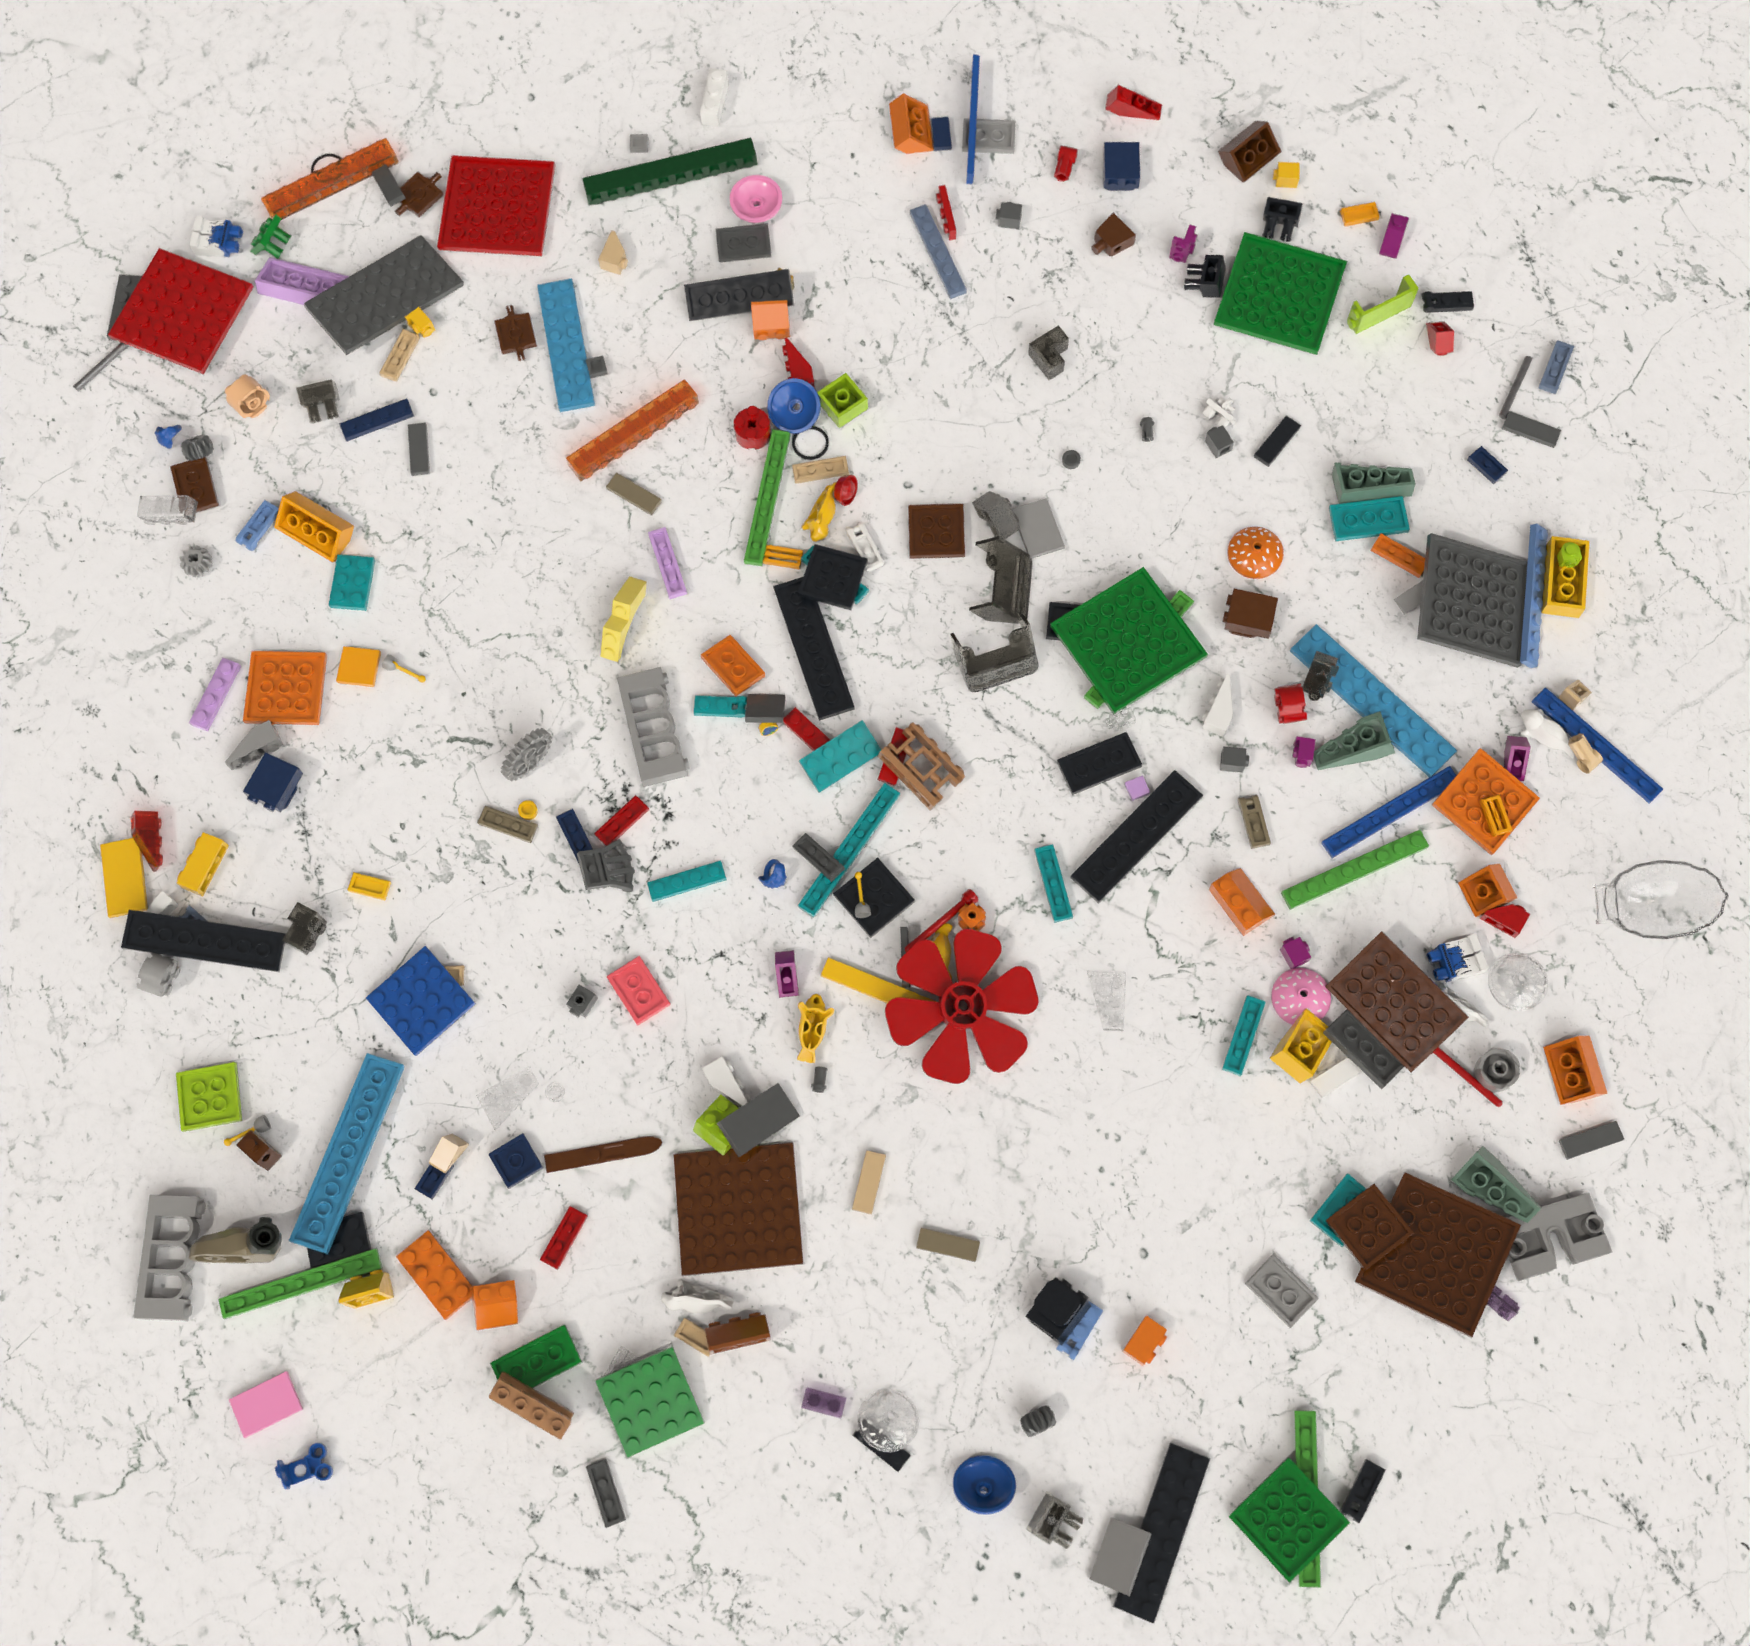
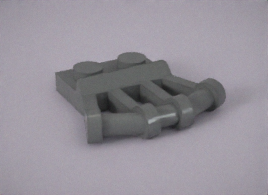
M620 839L601 849L579 851L577 853L586 890L613 887L622 889L624 892L633 891L632 880L635 870L631 866V855H628ZM613 849L620 855L606 858L604 854ZM623 863L624 868L608 870L607 864ZM613 876H625V882L610 879Z

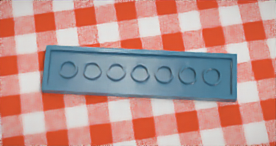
M571 278L539 284L537 287L559 411L565 412L595 406L573 280Z

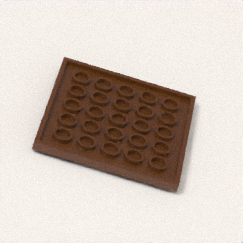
M793 1143L755 1146L740 1157L737 1156L733 1148L729 1149L724 1156L717 1150L674 1154L682 1276L804 1265Z
M1404 1172L1390 1204L1414 1234L1364 1271L1361 1267L1355 1283L1472 1338L1521 1224Z

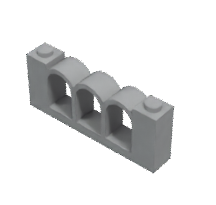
M661 667L617 677L643 787L687 777V770L690 769L688 759L683 758L680 743L674 735L675 722L672 714L668 711L670 702L666 692V684L669 681L666 672L663 673ZM651 694H659L664 697L662 704L656 708L637 713L633 712L631 699ZM656 718H665L670 721L666 730L639 737L636 723ZM661 742H671L676 746L671 755L645 762L642 747Z
M150 1195L133 1318L139 1320L188 1322L193 1308L191 1301L187 1299L191 1295L193 1288L192 1281L186 1273L191 1271L196 1262L189 1259L191 1247L189 1245L195 1242L200 1232L196 1219H201L202 1214L205 1212L204 1199L196 1196ZM161 1219H186L189 1223L188 1234L185 1238L177 1241L159 1240ZM158 1246L182 1247L186 1254L182 1266L177 1269H155ZM154 1275L180 1277L182 1288L179 1294L173 1298H151Z

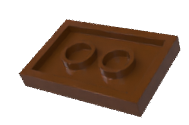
M206 457L170 466L183 516L219 506Z

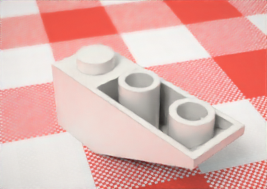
M1227 674L1225 679H1220L1216 688L1219 689L1217 695L1213 694L1209 703L1212 707L1210 711H1205L1201 720L1204 722L1203 729L1221 737H1224L1233 717L1230 674Z
M721 1057L702 1068L711 1087L740 1107L751 1101L748 1094L744 1096L741 1089L744 1086L739 1077L734 1078L731 1072L734 1071V1068L729 1060L725 1062L724 1058Z

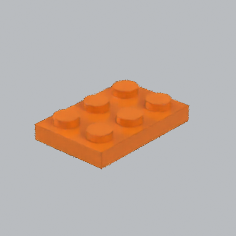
M731 635L701 654V659L735 697L765 677V672Z

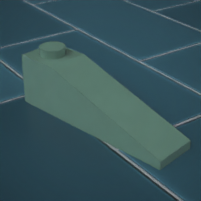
M1381 712L1362 717L1356 721L1357 724L1342 731V734L1336 739L1328 741L1315 750L1313 757L1317 769L1322 770L1372 761L1394 754L1395 750Z
M1484 1146L1451 1179L1466 1194L1472 1197L1476 1196L1489 1205L1501 1208L1505 1213L1526 1223L1541 1210L1539 1204Z

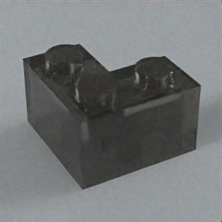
M1059 325L1029 343L1028 355L1048 380L1064 372L1065 360L1060 354L1068 349L1069 338Z
M989 491L972 502L979 518L988 522L994 537L1004 541L1020 530L1018 525L1019 519L1012 512V505L1007 498Z
M297 902L287 918L292 925L282 941L288 946L308 955L309 951L311 952L315 948L319 935H322L326 930L327 921L318 912Z

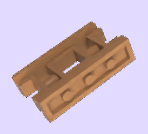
M912 722L903 731L908 740L898 749L890 742L879 752L878 757L931 811L943 799L938 790L948 781L956 787L963 781L965 775L962 768L958 765L955 766L950 761V756L946 752H942L937 747V743L924 734L923 728ZM915 738L923 745L917 752L909 746ZM902 751L910 757L904 765L896 757ZM921 754L935 766L925 776L911 764ZM941 766L949 772L943 780L935 773ZM928 778H931L936 784L931 792L923 785Z
M504 1371L489 1395L491 1400L558 1439H562L574 1415V1412Z

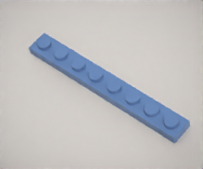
M1537 523L1530 525L1520 662L1529 668L1538 667L1544 573L1546 571V544L1548 539L1547 530Z

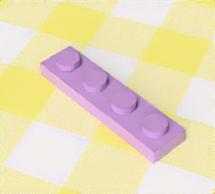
M666 527L648 532L669 599L686 595L687 591Z
M222 657L189 722L192 726L209 731L241 668L239 663Z

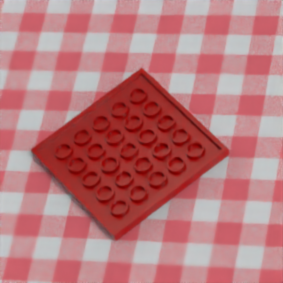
M452 155L437 243L438 250L542 256L555 162Z
M159 248L108 333V336L111 339L204 375L254 287L252 283Z

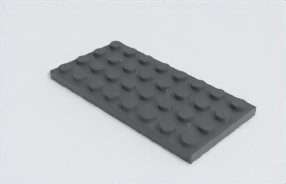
M420 235L306 301L304 307L340 349L348 355L406 320L405 316L416 308L420 307L421 310H424L464 286V283L426 239Z

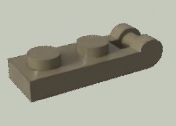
M1251 795V798L1246 799L1244 797L1238 798V805L1251 849L1269 846L1271 841L1258 795ZM1252 805L1254 809L1248 810L1247 806Z

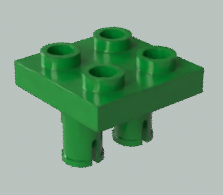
M275 214L272 218L268 217L266 222L262 223L259 228V234L254 237L250 244L253 246L250 250L251 253L257 255L260 251L265 250L276 259L280 257L283 249L270 242V238L273 236L286 245L292 236L278 227L282 219L280 216Z

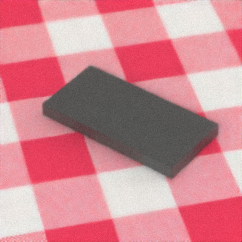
M1348 1009L1323 1032L1381 1089L1404 1067Z
M777 1083L719 1121L717 1125L737 1156L740 1157L800 1117L779 1083Z

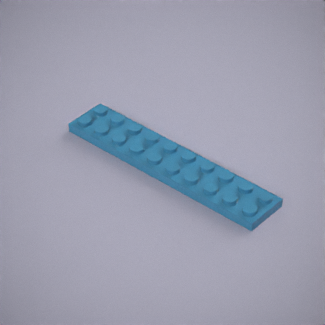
M1317 624L1290 649V652L1362 717L1380 711L1392 744L1429 778L1457 752L1450 743Z
M366 1054L289 1242L328 1255L405 1068L403 1064Z

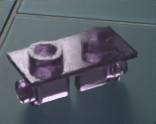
M1495 1285L1487 1305L1496 1311L1500 1317L1509 1321L1518 1314L1520 1307L1507 1294L1502 1298L1499 1297L1502 1290Z

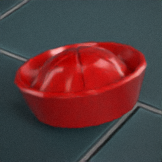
M844 475L836 482L834 497L843 506H848L856 496L858 488L856 477L854 475Z

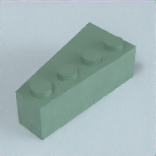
M1334 463L1332 479L1339 504L1399 496L1410 497L1416 485L1411 468L1387 467L1384 469L1373 465L1359 467L1358 464L1346 466L1341 465V463Z

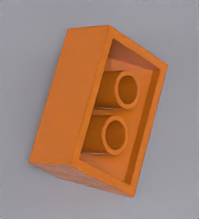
M904 93L890 102L889 108L894 147L906 154L933 151L928 105Z
M1241 868L1228 872L1211 883L1209 891L1243 936L1275 915Z
M1576 1036L1543 1047L1560 1105L1608 1094L1590 1036Z

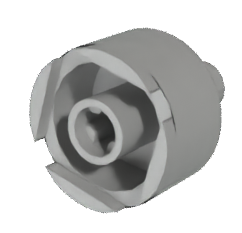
M151 953L152 957L145 959L139 971L138 978L141 979V983H137V988L160 997L164 995L169 996L173 987L171 982L173 978L178 977L181 968L177 966L176 960L157 953Z
M1492 1049L1478 1059L1473 1072L1475 1078L1483 1087L1492 1093L1502 1092L1518 1080L1520 1064L1512 1052L1505 1049Z

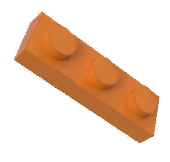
M1382 533L1370 550L1418 578L1424 572V557Z

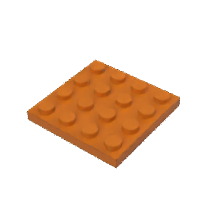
M251 651L243 722L262 724L270 720L272 724L319 725L327 654L325 652Z
M1479 748L1431 805L1486 852L1493 855L1511 832L1492 837L1480 800L1500 794L1512 830H1514L1540 797L1484 750ZM1494 800L1493 803L1495 805L1496 811L1498 812L1501 825L1503 829H1505L1498 807Z

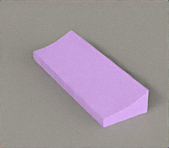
M269 257L255 279L258 294L304 305L306 301L349 276Z

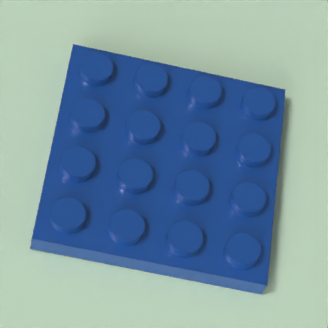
M426 946L366 997L368 1002L415 1056L421 1053L476 1004Z

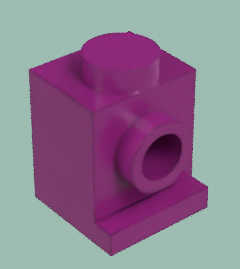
M1296 736L1293 743L1292 758H1295V765L1297 767H1310L1313 762L1316 739Z

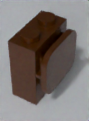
M1234 588L1232 595L1228 594L1226 601L1229 609L1223 615L1224 629L1238 636L1248 638L1257 636L1269 639L1278 598Z

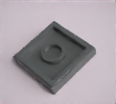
M748 694L745 722L783 723L785 695Z

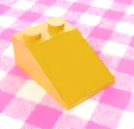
M1307 1008L1304 1009L1278 1043L1270 1059L1299 1083L1304 1082L1314 1075L1332 1043L1323 1034L1329 1026Z
M376 1270L371 1272L370 1276L364 1278L362 1275L350 1278V1282L344 1283L338 1299L339 1303L356 1309L394 1298L390 1276L388 1273L382 1272V1270Z

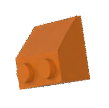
M787 300L751 302L754 339L767 340L790 337Z
M1500 863L1488 865L1458 882L1475 917L1481 916L1486 910L1503 907L1517 899Z
M514 1280L472 1287L476 1331L518 1324Z

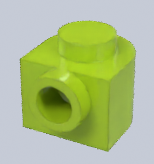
M1568 542L1562 546L1557 554L1559 567L1566 566L1571 568L1579 564L1582 555L1577 544Z

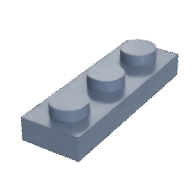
M1559 340L1556 341L1539 384V389L1553 394L1557 393L1574 349L1573 345Z

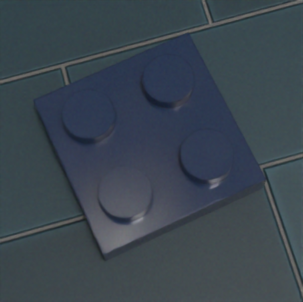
M523 1133L488 1154L508 1189L544 1168Z

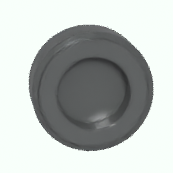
M1074 450L1066 451L1062 457L1063 466L1067 469L1077 468L1081 460L1080 454Z

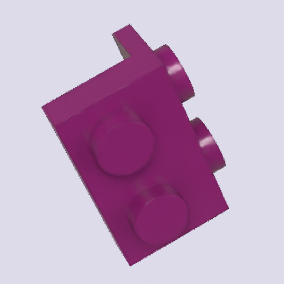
M1189 224L1184 239L1176 236L1173 237L1169 255L1170 259L1176 262H1187L1189 254H1193L1195 249V242L1198 234H1195L1196 226Z

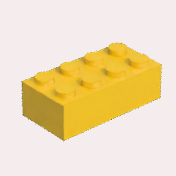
M1556 536L1550 538L1546 544V571L1544 573L1543 607L1541 613L1579 618L1582 615L1586 605L1590 541ZM1568 542L1577 544L1582 555L1579 564L1571 568L1566 566L1559 567L1557 554L1562 546Z

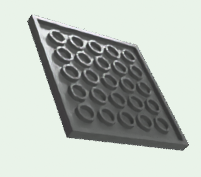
M1433 533L1429 534L1426 544L1417 639L1518 668L1522 666L1520 656L1528 562Z

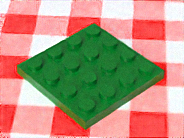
M673 1346L595 1379L627 1458L704 1424L703 1417Z
M1290 1458L1284 1461L1228 1516L1289 1583L1350 1524L1348 1519Z

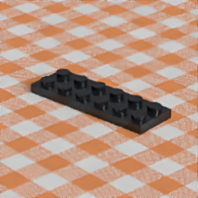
M789 269L684 285L689 321L752 312L751 302L787 300L788 307L794 306Z

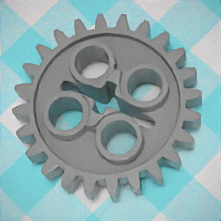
M537 728L535 731L532 730L530 735L526 734L525 738H521L518 743L514 744V749L509 750L510 754L505 756L506 760L502 762L503 766L501 767L502 775L512 782L513 780L517 781L518 778L522 779L524 774L527 776L529 771H533L539 765L538 762L543 760V756L548 753L546 750L551 747V734L543 728Z

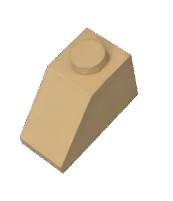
M611 230L598 260L602 270L621 275L622 270L627 267L628 259H626L625 251L615 231Z

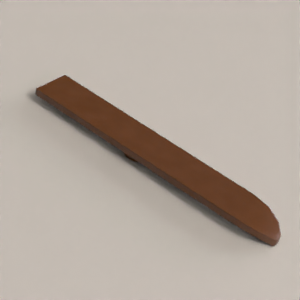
M640 1137L544 1155L546 1173L648 1155L657 1151L662 1146V1140L657 1137Z

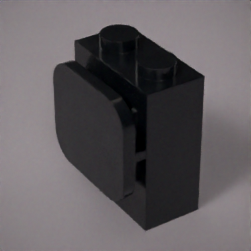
M1055 1277L1047 1282L1037 1295L1034 1305L1027 1313L1026 1318L1062 1346L1091 1305L1087 1300L1089 1297L1082 1291L1075 1292L1071 1289L1073 1286L1065 1279L1060 1281Z

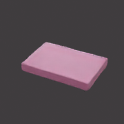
M287 1371L229 1399L244 1438L303 1410Z

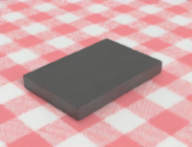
M768 223L716 229L719 263L771 257Z

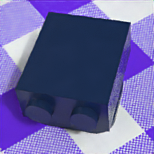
M1104 142L1103 188L1109 191H1132L1139 189V142Z
M265 752L245 786L243 793L251 803L257 805L259 802L263 804L265 809L271 812L276 810L281 813L282 810L288 807L297 791V784L303 772L298 767Z

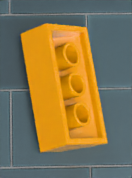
M294 491L282 496L274 528L329 561L335 562L337 555H340L350 542L354 525Z

